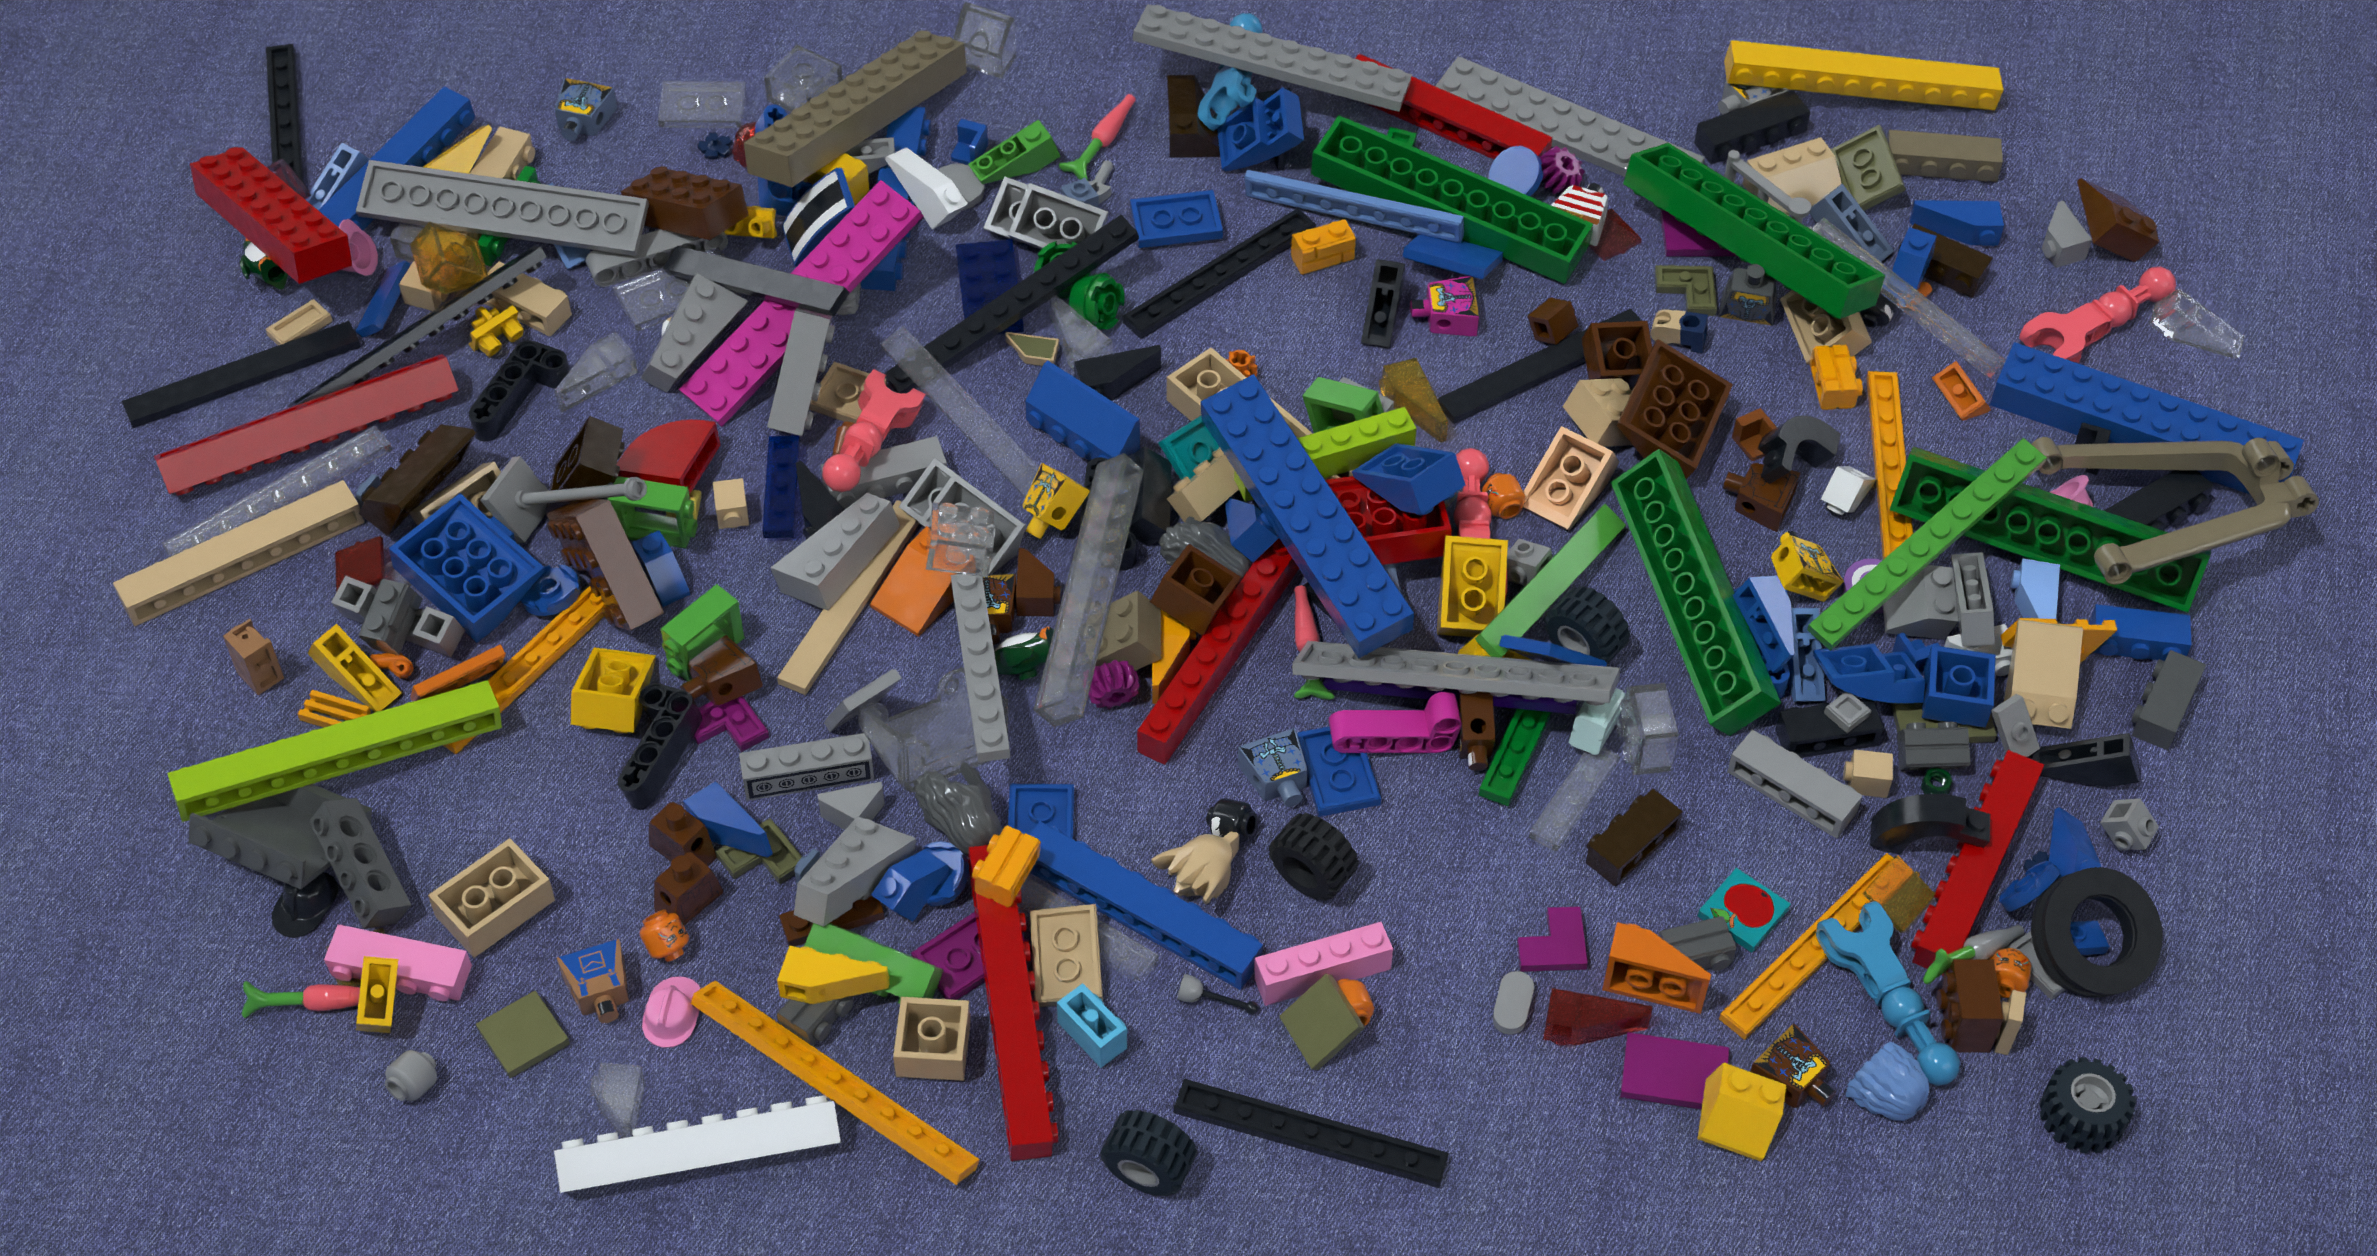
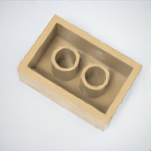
M511 838L428 895L435 917L473 958L555 901L549 878Z

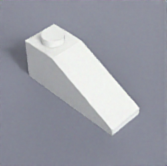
M907 147L885 158L908 195L922 212L931 229L951 221L968 205L951 179Z

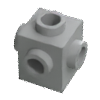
M1518 539L1511 549L1507 550V581L1526 586L1551 560V548Z
M2141 798L2114 800L2100 822L2119 851L2146 849L2159 828V825Z

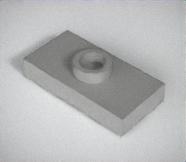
M2015 694L1991 710L2005 753L2007 750L2028 757L2040 749L2022 696Z

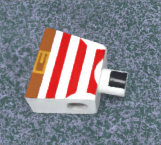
M1596 183L1589 184L1587 188L1575 185L1569 186L1551 206L1593 223L1590 244L1597 246L1607 217L1608 196L1603 194V188Z

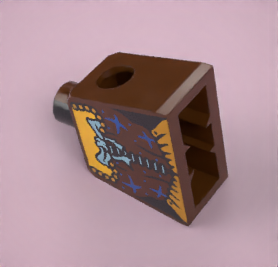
M1016 574L982 576L993 645L1000 642V633H1009L1013 630L1016 609Z
M1794 1023L1752 1063L1750 1072L1786 1085L1784 1103L1791 1107H1798L1808 1096L1822 1107H1825L1836 1094V1091L1824 1082L1831 1065L1829 1060Z

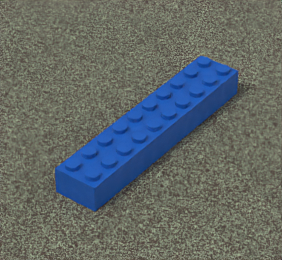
M2016 342L2012 345L1990 402V406L2078 435L2081 423L2111 430L2108 443L2222 440L2245 445L2251 439L2264 438L2267 442H2278L2294 463V467L2304 442L2303 439ZM2197 470L2209 481L2250 494L2241 481L2230 472ZM2292 473L2285 479L2279 480V483L2284 482L2286 479L2290 478L2292 476Z
M1253 374L1200 401L1203 423L1358 659L1412 631L1414 612L1256 376Z

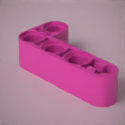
M1440 692L1431 696L1425 710H1341L1329 717L1333 748L1341 753H1441L1453 747L1462 726L1457 698L1451 692Z

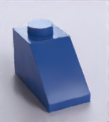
M1911 227L1908 228L1888 282V286L1894 289L1896 295L1914 300L1933 257L1937 236Z
M659 530L631 542L632 548L662 607L691 595L675 555Z
M924 849L889 867L871 895L892 911L913 922L950 866Z

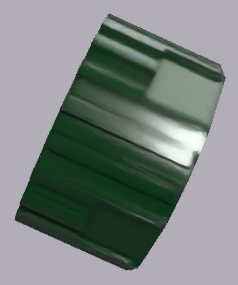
M1931 768L1927 770L1925 777H1923L1921 789L1925 794L1947 795L1953 782L1952 777L1945 770ZM1931 780L1939 781L1943 787L1932 785Z

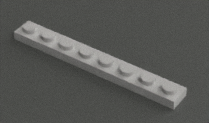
M982 572L950 575L978 762L1011 758Z

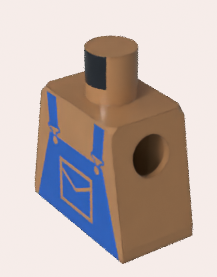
M619 939L557 957L562 978L582 1015L597 1012L601 1023H610L616 1020L619 1016L616 1006L624 1004L629 1000L625 960Z

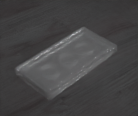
M719 247L705 252L725 257ZM661 268L613 287V290L632 325L638 332L672 317L691 280L668 275Z

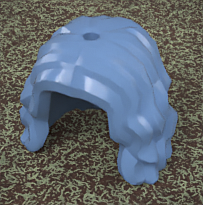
M1888 1042L1871 1057L1870 1061H1866L1860 1070L1855 1073V1078L1848 1083L1845 1095L1847 1098H1853L1860 1107L1866 1108L1870 1113L1881 1114L1894 1121H1905L1912 1118L1917 1111L1925 1106L1929 1095V1084L1920 1063L1914 1059L1912 1053L1907 1052L1904 1048L1893 1042Z

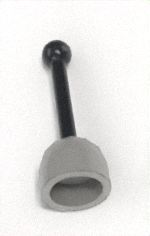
M1188 974L1183 976L1177 1000L1193 1003L1201 997H1206L1245 1009L1251 1015L1258 1011V1004L1254 1001L1246 1003L1206 991L1198 978Z

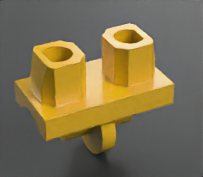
M755 205L752 207L747 206L749 216L724 231L726 235L774 239L777 237V230L775 228L776 209L761 208Z
M512 305L499 313L495 307L490 311H487L483 306L475 310L477 319L471 322L475 330L470 332L472 341L469 343V346L474 352L480 349L488 357H492L502 348V344L496 338L502 333L510 342H515L521 338L524 329L517 320V309Z

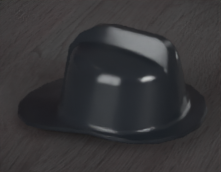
M323 872L302 889L284 883L283 892L271 914L272 924L276 931L285 937L296 938L305 936L315 930L338 895V883L335 878Z

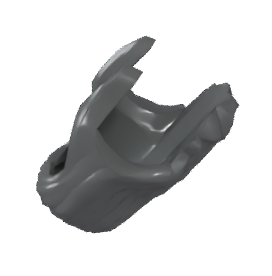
M1189 516L1186 522L1177 523L1174 527H1167L1166 533L1160 538V554L1169 566L1173 565L1188 544L1241 576L1238 584L1252 566V561L1231 545L1230 536L1222 527L1213 523L1200 522Z
M963 762L960 767V771L969 785L957 781L950 782L942 773L937 771H924V774L914 781L915 799L919 801L918 805L923 810L925 822L944 832L950 843L968 856L969 847L988 845L994 834H1001L1002 827L1000 821L992 809L991 791L981 779L979 772L971 767L969 763Z

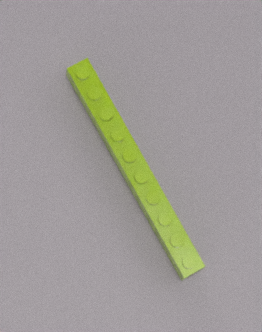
M488 680L383 711H377L359 718L346 720L321 729L280 739L276 742L249 748L207 762L169 772L167 775L181 821L185 822L190 820L192 813L205 816L502 728L500 708Z

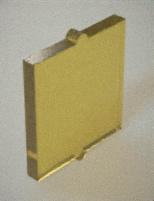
M1897 855L1862 894L1870 902L1877 901L1892 920L1893 926L1901 933L1929 903L1935 893L1920 878L1919 872H1914Z

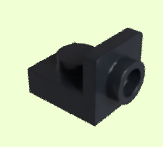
M2081 423L2075 444L2108 443L2111 430ZM2086 468L2085 472L2097 475L2099 469Z

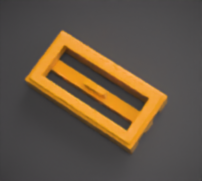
M312 689L309 694L310 700L306 699L303 704L304 709H300L297 713L300 721L324 728L341 723L342 721H339L341 719L352 720L369 715L371 710L369 706ZM312 711L330 715L331 718L312 713Z

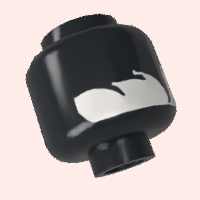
M1883 284L1876 305L1859 312L1865 326L1874 328L1887 325L1890 322L1899 304L1894 289Z
M1222 798L1216 802L1214 807L1208 810L1206 822L1210 827L1212 835L1224 837L1230 831L1237 832L1239 834V843H1242L1254 834L1257 816L1250 804Z

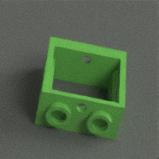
M1317 377L1303 394V400L1314 433L1350 423L1334 419L1331 408L1354 414L1356 421L1384 413L1378 391L1322 377Z
M618 476L614 484H623L628 478ZM644 480L647 485V492L640 500L631 501L626 496L608 498L629 540L636 541L659 530L669 546L686 549L690 537L694 538L696 535L697 520L693 518L694 501L690 500L688 487ZM635 507L672 512L676 514V518L635 511Z
M718 584L661 628L662 647L667 658L666 666L673 675L677 677L680 675L686 681L692 679L688 663L692 658L725 635L736 644L745 638L739 602Z

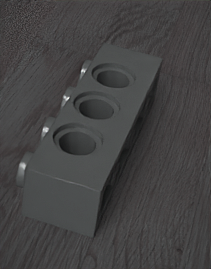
M349 798L323 802L309 821L363 929L397 924L410 908L411 903L358 799Z

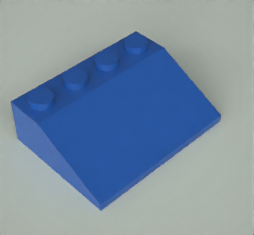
M461 493L389 547L393 568L439 610L454 616L465 629V633L476 643L504 621L545 571L544 567Z

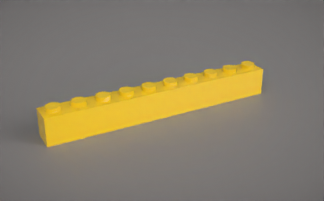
M1735 40L1730 41L1724 59L1726 80L1729 84L1787 88L1788 90L1994 111L2004 91L2000 70L1997 67Z

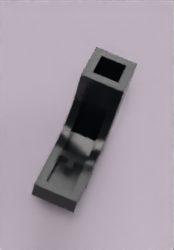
M1803 415L1787 420L1768 432L1759 443L1758 450L1766 455L1763 460L1764 467L1761 478L1771 484L1791 472L1795 454L1803 458L1814 468L1836 456L1841 434L1827 423L1815 417Z
M1920 794L1904 797L1885 805L1871 819L1870 846L1900 855L1912 842L1918 839L1942 836L1984 848L1990 842V814L1966 807V798L1953 795Z

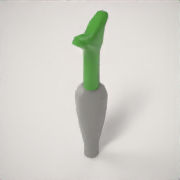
M2015 925L2007 929L1987 931L1974 935L1965 941L1963 948L1949 954L1940 948L1936 952L1935 961L1929 966L1923 977L1924 983L1928 985L1950 968L1953 959H1989L1997 950L2004 949L2012 941L2021 938L2024 935V928L2021 925Z

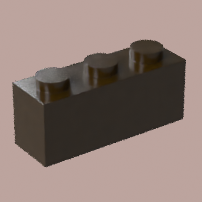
M1914 223L1912 228L1937 236L1934 254L1924 277L1974 298L1988 277L1993 257Z
M1654 788L1645 796L1639 795L1624 815H1616L1605 832L1602 834L1597 833L1590 839L1587 844L1586 864L1616 887L1679 829L1683 811Z

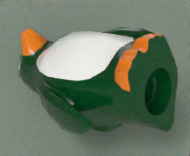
M245 238L243 244L244 255L239 262L245 279L248 280L249 275L253 274L265 283L271 284L277 289H283L288 274Z
M1051 627L1043 628L1038 633H1023L1009 637L994 649L997 672L1000 675H1018L1019 680L1038 676L1036 669L1044 663H1049L1054 668L1060 667L1059 645L1055 632Z

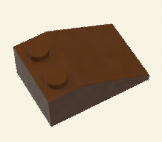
M2080 178L2077 181L2093 244L2136 262L2160 242L2156 231V223L2125 198L2085 179Z

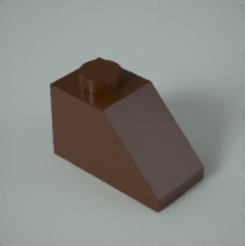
M1019 548L1016 586L1017 616L1054 617L1055 604L1061 603V586H1055V573L1027 549Z

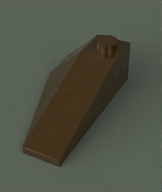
M1167 75L1170 158L1220 157L1217 129L1214 131L1210 130L1198 117L1199 104L1205 94L1195 75ZM1210 109L1211 116L1213 117L1214 112Z

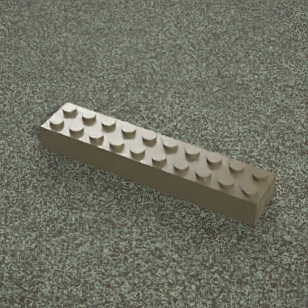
M929 31L916 32L915 35L906 41L900 42L898 46L881 54L879 58L865 64L860 70L846 76L841 82L829 87L828 90L817 97L811 98L803 106L794 109L784 118L775 121L771 126L756 133L755 136L744 142L748 174L789 187L795 186L966 74L964 43L953 40L951 37L931 34Z

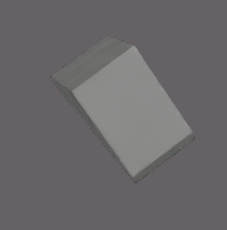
M882 782L817 794L821 817L844 830L857 816L873 820L885 805Z

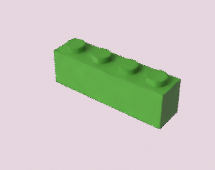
M813 923L804 947H811L817 952L830 955L843 954L853 960L863 962L875 961L882 966L888 967L889 988L872 993L885 998L888 993L899 997L898 1004H900L901 997L933 998L944 969L832 923H828L824 927Z

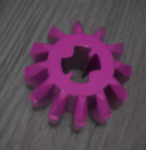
M1555 146L1540 157L1542 162L1541 170L1543 171L1542 181L1545 183V189L1551 188L1554 195L1558 192L1562 194L1569 186H1579L1581 184L1580 182L1583 180L1582 177L1585 173L1584 169L1581 168L1582 161L1575 158V153H1569L1567 147L1560 149L1558 146Z
M1113 660L1111 663L1104 662L1101 666H1094L1093 671L1086 674L1085 689L1091 703L1096 704L1097 708L1106 706L1110 709L1116 705L1121 706L1124 702H1131L1132 697L1139 694V678L1134 667L1129 665L1128 661L1118 662Z

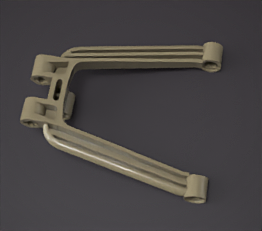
M2041 437L2032 442V445L2047 457L2045 463L2038 469L2043 474H2053L2061 468L2220 470L2234 474L2257 503V506L2131 545L2119 547L2114 543H2108L2099 547L2094 554L2095 563L2106 581L2110 584L2125 582L2133 572L2143 571L2277 530L2288 523L2290 518L2309 515L2319 505V498L2304 477L2293 476L2279 483V480L2285 479L2292 473L2294 463L2278 442H2267L2264 438L2251 439L2245 445L2222 440L2056 445L2049 437Z

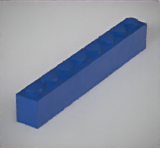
M444 86L370 160L423 167L435 159L444 147L451 145L454 139L466 127H469L476 118L470 99ZM368 162L318 210L337 227H339L343 220L349 219L361 230H364L374 220V218L359 217L356 213Z
M914 107L888 124L886 138L894 137L895 152L907 147L919 157L926 156L927 139H925V136H930L931 120L926 119L925 107ZM887 164L879 168L877 183L882 180L916 206L890 166ZM911 230L860 282L861 289L896 290L897 280H902L904 267L901 259H906L908 245L905 238H910Z
M1039 821L1029 834L1041 842L1040 856L1036 861L1039 865L1033 866L1031 874L1087 905L1096 904L1097 911L1239 990H1242L1254 973L1255 958L1262 956L1263 944L1253 935L1243 934L1231 927L1226 920L1214 918L1205 913L1197 904L1185 902L1176 897L1168 888L1158 887L1147 881L1141 873L1129 871L1120 866L1112 857L1100 855L1093 851L1086 843L1075 841L1064 835L1055 826H1048Z

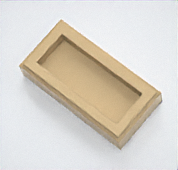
M313 299L266 328L267 336L277 345H281L317 332L331 323L332 317L330 313Z

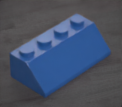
M1050 361L1044 363L1025 400L1026 420L1034 428H1039L1049 434L1056 442L1063 443L1072 449L1081 458H1086L1089 461L1097 457L1107 458L1113 464V476L1118 478L1124 473V460L1129 455L1140 450V419Z

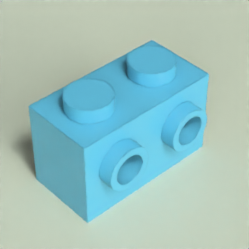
M1083 983L1057 1002L1058 1024L1100 1068L1127 1049L1128 1030L1120 1018L1114 1016L1104 1005L1103 1001Z

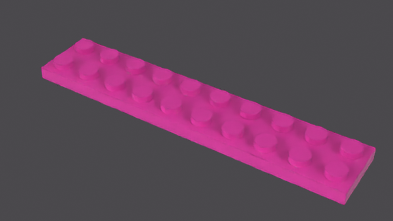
M880 180L791 274L843 286L850 294L923 218V214L917 207ZM765 299L679 389L681 393L722 427L782 365L797 307Z

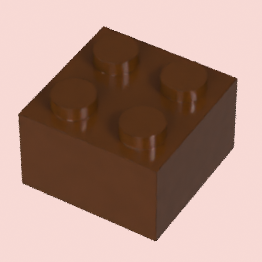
M1648 322L1591 323L1581 339L1589 380L1621 378L1628 383L1630 390H1633L1652 349Z
M1188 544L1163 576L1150 603L1203 636L1233 593L1241 576Z
M1953 959L1949 971L1943 975V987L1937 991V1007L1939 1010H1943L1944 1019L1941 1022V1035L1943 1039H1947L1948 1045L1956 1052L1990 1053L2004 1018L1994 959Z

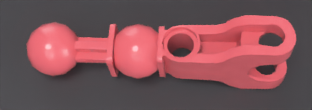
M2149 268L2140 277L2139 286L2130 291L2123 285H2119L2116 291L2105 293L2098 300L2095 299L2091 303H2086L2067 314L2044 312L2024 325L2019 340L2031 348L2039 345L2051 346L2056 349L2053 353L2054 356L2079 364L2081 353L2085 347L2108 334L2111 328L2122 326L2128 320L2134 319L2141 303L2147 300L2153 303L2168 300L2175 292L2176 278L2166 268Z
M873 369L866 378L863 385L864 390L858 399L859 407L862 410L856 423L847 429L840 454L831 456L824 463L822 477L826 485L833 491L838 492L850 491L856 487L861 477L860 466L866 467L870 458L880 451L882 442L892 429L906 428L913 424L926 396L925 393L914 388L908 393L900 394L894 392L884 383L886 375Z
M1473 448L1463 449L1456 454L1466 485L1462 488V492L1457 494L1456 508L1453 513V518L1458 528L1457 536L1490 539L1489 525L1492 514L1487 504L1488 493L1480 491V483L1485 480L1489 473V462L1486 455L1480 450ZM1506 569L1505 604H1506L1507 586H1508V582H1507V569Z

